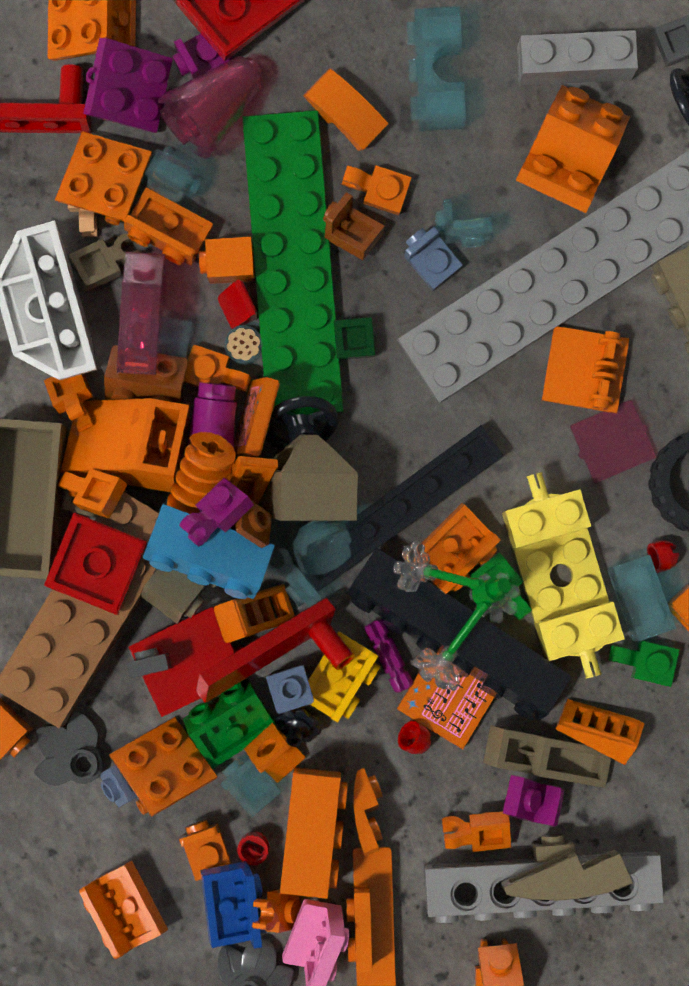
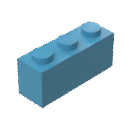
M162 504L143 559L150 561V565L158 570L171 572L173 569L184 573L190 581L196 584L207 586L211 583L222 587L226 594L234 598L246 599L249 597L254 599L261 587L275 545L269 543L268 546L260 548L237 533V531L229 529L225 533L218 527L210 535L209 539L198 547L187 537L189 534L179 526L183 518L189 515V513Z

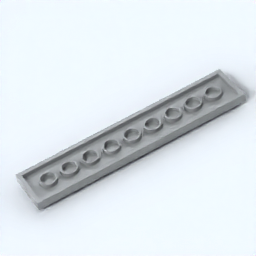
M689 150L397 339V342L438 404L689 242Z

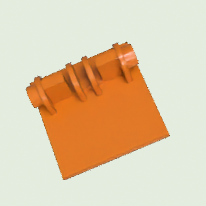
M82 131L55 201L105 215L106 222L118 226L120 221H124L127 215H129L152 156V151Z
M560 326L554 328L541 401L617 414L629 338L620 337V333L605 331V334Z
M176 717L109 754L139 798L136 801L139 811L143 815L149 813L151 817L218 778Z

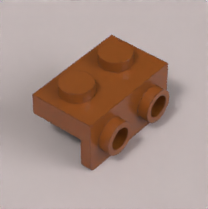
M114 345L111 349L104 375L105 400L152 398L183 404L184 378L188 360L183 357Z

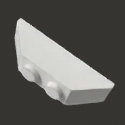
M55 220L17 231L13 238V243L0 265V309L13 355L58 380L97 370L86 316L73 270Z

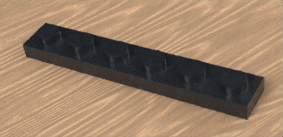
M480 425L359 513L357 521H348L296 559L295 562L316 591L319 592L371 554L376 547L379 548L504 455L482 425Z

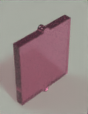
M632 400L618 405L617 414L603 411L569 426L580 450L578 457L584 459L594 484L656 458L646 434L648 427L642 425Z

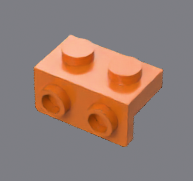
M147 187L131 215H127L124 220V230L129 232L127 235L129 239L143 247H148L151 244L162 250L161 255L177 265H182L185 262L192 266L205 239H207L213 228L212 222Z
M461 503L408 558L423 574L425 568H432L470 578L468 573L478 563L482 565L494 556L497 551L495 546L501 539L491 532L465 504ZM425 575L445 594L450 590L455 592L463 586Z
M132 860L79 889L84 907L91 914L104 945L109 949L114 959L122 957L131 949L162 935L168 930Z

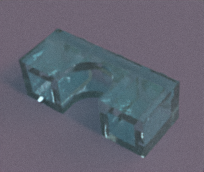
M460 7L414 9L413 22H406L407 45H414L415 59H408L409 82H416L417 96L410 97L411 120H418L419 131L464 129L466 122L464 82H445L433 70V64L439 58L449 55H460L462 47Z

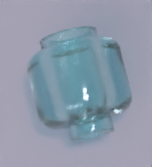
M167 146L162 151L157 148L150 158L144 174L147 177L149 189L175 203L180 202L185 195L192 198L203 179L197 175L199 170L198 161L173 146Z

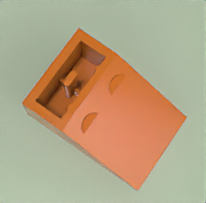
M152 398L83 402L94 425L79 432L75 421H72L61 473L69 472L76 476L86 477L91 468L119 477L127 485L171 492V487L176 482V473L180 470V462L183 459L182 456L190 427L189 405Z

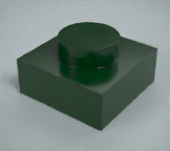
M372 317L334 320L337 359L348 360L375 357Z

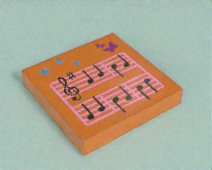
M263 377L250 382L234 441L236 456L258 457L261 455L280 385L278 380Z
M437 653L436 656L429 654L413 680V686L407 690L396 709L463 750L494 697L486 693L481 688L482 682L473 676L463 677L454 672L448 665L450 661L445 660L440 654Z

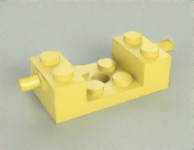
M543 472L536 473L535 477L534 474L526 477L533 499L524 506L504 511L502 516L520 577L524 581L522 584L528 604L532 609L531 614L544 658L552 661L565 656H580L585 678L587 679L593 677V674L594 676L602 674L595 652L604 645L621 641L625 638L614 602H609L588 531L591 523L581 490L562 495L548 494L542 475ZM558 564L567 566L571 572V580L564 587L554 585L550 579L552 568Z

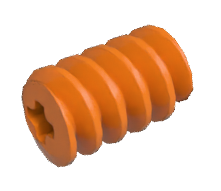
M198 432L189 438L191 444L185 448V457L180 462V470L176 473V482L171 487L172 494L167 498V506L189 514L200 513L196 504L223 478L227 479L230 475L231 466L235 462L236 452L226 439L214 433Z

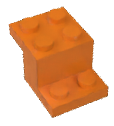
M562 85L545 117L516 181L586 213L617 150L630 116L624 114L622 109L614 104H602L589 98V95L580 88H568Z

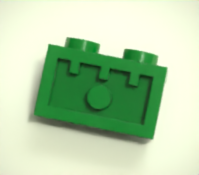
M244 679L208 703L196 705L183 718L190 738L212 769L244 750L271 723L276 725L274 719L256 694L249 679Z

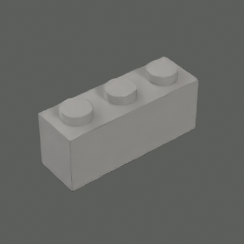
M636 30L522 35L517 46L519 86L632 80L638 69Z

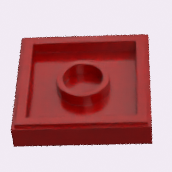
M73 513L44 586L119 615L148 542Z

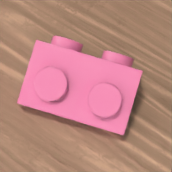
M305 899L302 902L282 954V959L285 964L304 967L306 986H326L328 981L332 982L336 976L337 958L340 952L346 951L349 942V929L344 928L342 906Z

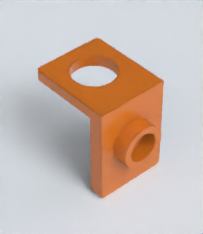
M271 723L244 750L260 773L265 771L278 783L303 761L305 756L297 747L290 746L286 741L287 737L274 723Z

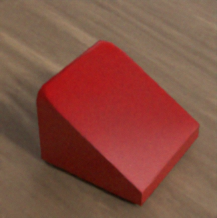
M240 279L234 281L219 294L218 302L231 329L236 330L257 320V311L243 281H240Z

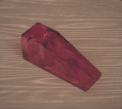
M126 252L121 293L117 373L156 375L167 287L165 254Z

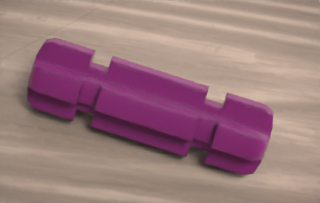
M378 619L367 624L365 631L369 640H373L375 643L373 648L385 673H389L391 677L388 680L393 690L399 693L413 686V680L409 672L403 668L405 663L393 638H389L387 635L389 630L384 624V620Z

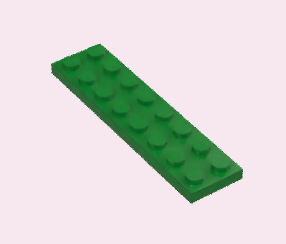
M318 111L242 116L264 377L278 380V383H280L274 407L293 397L317 396L329 401L335 407L337 413H344L340 364L336 355L334 320H336L330 247L329 240L325 238L326 222L323 221L326 212ZM303 407L291 410L290 412L296 415H310L321 410Z

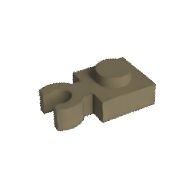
M128 233L120 235L115 240L114 245L109 248L104 240L101 239L69 254V261L86 292L120 277L119 265L133 266L141 260L140 250L130 254L122 251L123 247L132 243V240L127 236Z

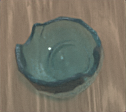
M341 521L309 522L299 529L293 541V552L301 571L309 575H320L337 569L351 556L349 543L352 542V538L346 525Z

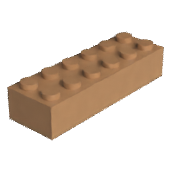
M123 492L110 519L97 515L94 521L149 542L159 513ZM142 556L119 615L52 589L1 672L0 693L57 728L66 726L143 598L140 595L144 585L157 569L152 567L149 563L150 561L143 559Z

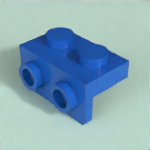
M246 861L200 870L208 937L211 947L216 948L251 941L254 949L261 948V934L267 931L252 928V923L257 922L261 914L258 907H253L254 900L262 897V885L259 874H253Z

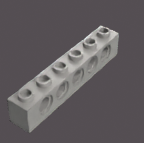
M655 851L620 853L633 882L625 891L619 893L612 891L587 898L559 901L531 900L514 896L502 900L494 896V887L498 882L512 878L545 863H537L533 858L424 865L428 917H435L437 923H452L459 921V915H474L475 920L486 921L498 919V913L513 912L514 918L536 917L537 911L552 910V915L567 916L576 914L575 908L591 907V913L614 912V906L630 905V910L648 911L653 909L654 903H664L661 857ZM602 854L577 855L582 864ZM462 883L474 885L476 888L474 897L467 902L457 900L454 897V892L458 885Z

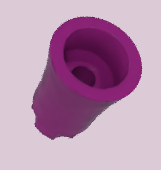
M208 382L199 383L198 397L194 399L193 415L185 448L191 444L189 438L193 434L210 432L226 439L235 450L234 434L237 402L234 401L235 386Z

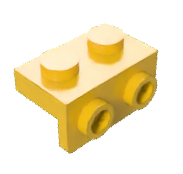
M340 631L337 634L355 655L354 659L344 668L336 670L324 655L308 680L314 702L310 705L328 715L337 723L342 716L347 719L350 718L361 700L354 695L362 682L368 686L371 684L381 667L375 663L378 658L377 654Z

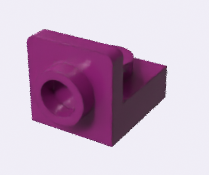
M201 33L184 43L181 38L174 41L177 53L172 55V58L181 75L184 76L189 73L194 84L234 63L233 57L224 62Z
M511 775L503 814L524 821L555 827L558 825L565 791L560 787L545 785L524 777Z

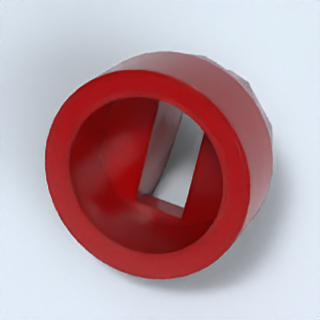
M662 540L648 544L647 556L654 572H664L676 566L679 560V553L672 552L676 549L674 543Z
M409 721L399 732L398 745L402 750L410 754H423L431 746V733L424 725L416 721Z
M249 832L241 838L238 844V856L243 862L246 861L248 865H259L267 858L270 845L267 837L261 832ZM250 840L258 845H261L264 847V850L250 843H246V841Z

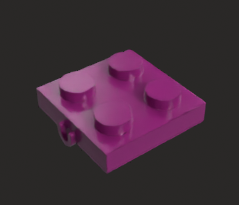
M99 38L94 66L89 68L86 74V81L90 84L83 114L145 132L157 133L173 58L109 38ZM92 73H95V77L92 80L91 75Z

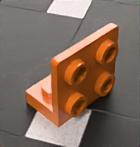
M48 0V59L58 61L96 54L99 38H109L135 46L136 0Z

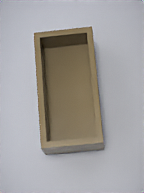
M0 419V576L46 580L56 557L62 488L57 485L64 474L61 473L67 439V427L61 423Z

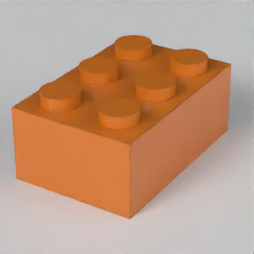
M294 768L280 894L328 899L329 888L337 889L339 860L332 859L333 848L341 849L343 821L336 820L337 809H345L348 788L347 782L340 781L341 772Z

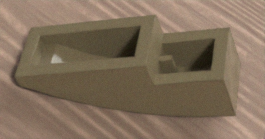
M490 725L483 763L496 768L602 788L606 787L611 762L610 757L583 743Z
M615 849L582 864L577 855L570 851L501 882L505 893L509 896L553 901L587 898L609 893L633 884L620 853Z

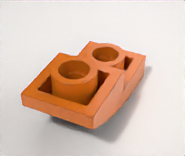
M328 69L303 95L328 124L334 123L358 151L364 150L389 124L357 90L332 69Z
M363 768L357 771L355 778L354 816L359 843L365 857L379 851L377 841L383 839L375 817L367 819L366 816L367 813L379 809L377 799L383 797L375 775L368 777Z

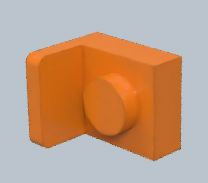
M202 820L185 827L187 834L181 835L179 841L181 847L184 846L195 881L201 880L200 870L232 864L218 823L209 825L207 820Z

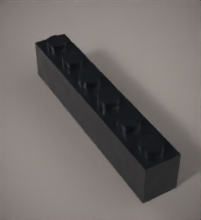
M377 547L346 593L352 597L351 602L356 607L367 613L375 612L385 619L383 622L389 629L398 634L407 633L417 640L416 645L421 650L432 656H436L437 653L444 656L450 644L474 612ZM483 617L479 619L459 649L451 657L448 664L457 674L463 677L471 675L482 682L481 688L489 695L498 699L504 697L515 705L514 710L519 715L529 720H534L535 718L538 721L549 715L572 677Z

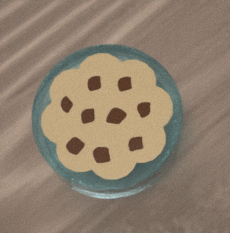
M240 325L229 331L225 338L224 346L227 355L233 362L248 365L255 362L262 354L263 342L261 335L256 329L247 325Z

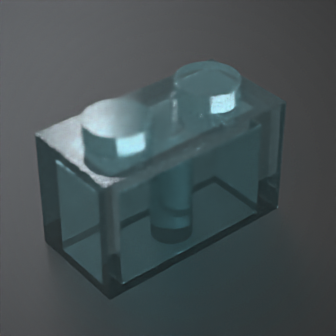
M650 555L641 556L607 568L632 641H642L676 629Z

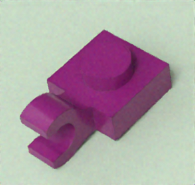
M223 478L196 504L200 513L187 515L180 522L179 526L189 534L187 536L189 540L199 547L209 539L210 535L218 527L226 533L254 504L245 493Z

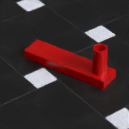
M73 64L61 67L59 104L0 103V132L81 133L83 131L91 134V116L83 114L85 104H82L83 68Z
M325 598L199 674L196 692L206 703L309 639L315 642L336 670L347 666L354 659L355 655L331 626L336 609Z

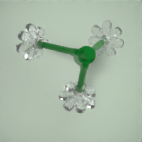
M414 541L411 547L407 545L402 551V557L405 561H396L394 564L393 572L402 575L397 583L398 588L406 592H416L420 582L434 581L437 578L470 587L469 598L477 604L473 614L450 646H445L439 655L432 649L425 648L412 661L415 667L422 669L419 673L426 682L435 678V684L439 688L446 689L448 686L450 690L455 691L460 683L458 677L461 673L460 668L452 664L458 656L457 650L479 619L487 613H490V620L493 623L503 621L504 611L509 615H514L518 611V605L512 601V598L520 595V588L517 585H511L509 576L502 572L498 573L496 578H491L489 574H482L478 579L438 570L436 565L428 564L430 556L424 552L425 546Z

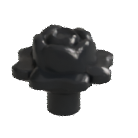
M299 707L275 717L278 729L287 736L286 741L290 746L298 747L301 745L302 740L304 742H311L313 736L321 733V727L318 725L319 718L313 716L306 707Z

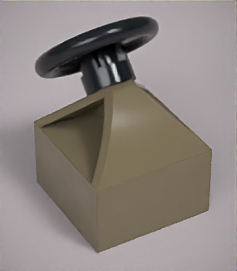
M297 396L279 403L272 410L265 439L270 445L281 451L272 458L278 460V468L266 488L259 506L271 513L273 519L280 521H357L358 473L326 443L337 428L338 413L335 407L323 398L317 396ZM303 407L321 410L310 415H296L290 412L291 410ZM277 420L287 424L289 440L282 439L276 435L274 426ZM326 422L325 427L319 432L317 425Z

